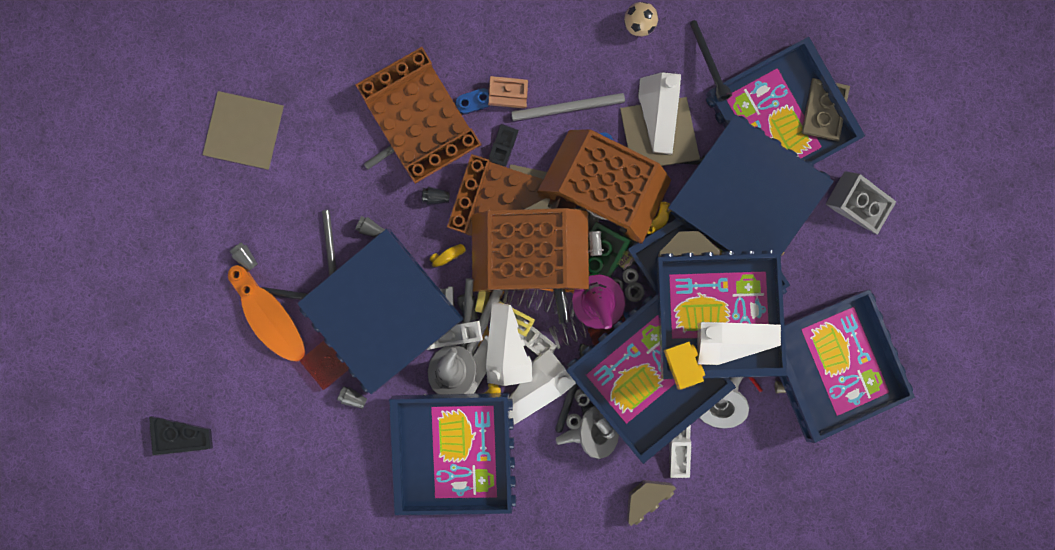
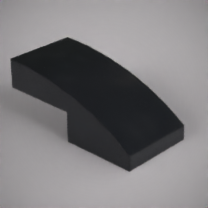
M504 124L500 125L489 156L490 162L507 166L519 133L518 129Z

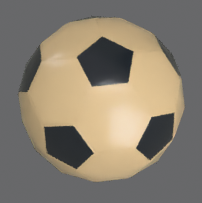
M647 2L634 3L627 9L624 17L626 29L637 37L649 35L655 30L658 23L656 9Z

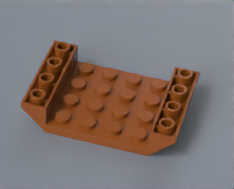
M423 47L418 48L355 84L367 107L415 184L481 146L479 139L472 128L470 129L433 69L432 62Z
M569 130L537 193L554 201L557 195L626 228L627 231L624 236L642 244L671 179L660 163L593 130Z
M471 154L447 228L472 236V214L496 210H524L545 198L550 199L537 193L544 179L492 163L489 159ZM557 195L555 201L550 199L549 203L552 205L551 209H575L577 205Z
M559 208L496 210L472 214L473 292L517 289H589L588 211Z

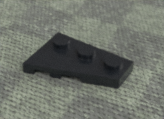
M154 416L149 417L152 455L213 448L210 428Z

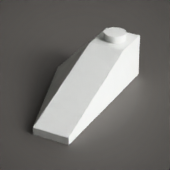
M658 73L640 78L638 98L642 106L643 117L647 125V133L653 153L668 155L673 153L681 74Z
M492 303L486 360L487 383L501 386L533 380L532 362L530 356L526 355L523 347L525 346L524 340L520 338L517 330L519 327L511 305Z
M698 323L697 363L719 365L780 346L781 325Z
M549 348L533 360V380L520 383L509 397V399H513V411H510V418L514 419V425L555 400L576 384Z

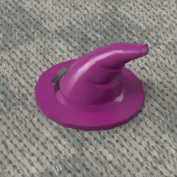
M604 275L589 276V289L575 290L572 298L573 310L578 319L586 326L595 329L612 328V325L622 316L625 307L624 293L619 284L612 278Z

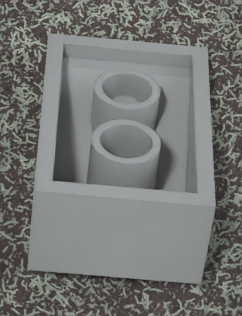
M844 171L826 205L842 216L878 235L896 201L861 174Z

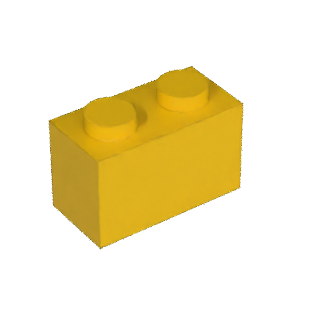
M686 342L664 350L677 389L681 390L704 381L703 376H705L702 365H698L695 357L698 354L694 345Z

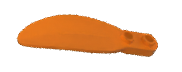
M239 265L231 267L228 271V279L240 295L245 317L257 337L279 356L291 361L302 360L305 356L302 338L284 307L272 294L258 286L245 267ZM236 272H239L238 278H235ZM247 287L250 288L249 293L245 292Z

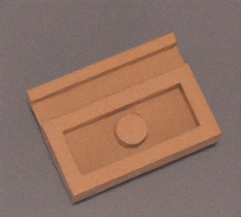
M490 76L488 105L526 109L528 80Z

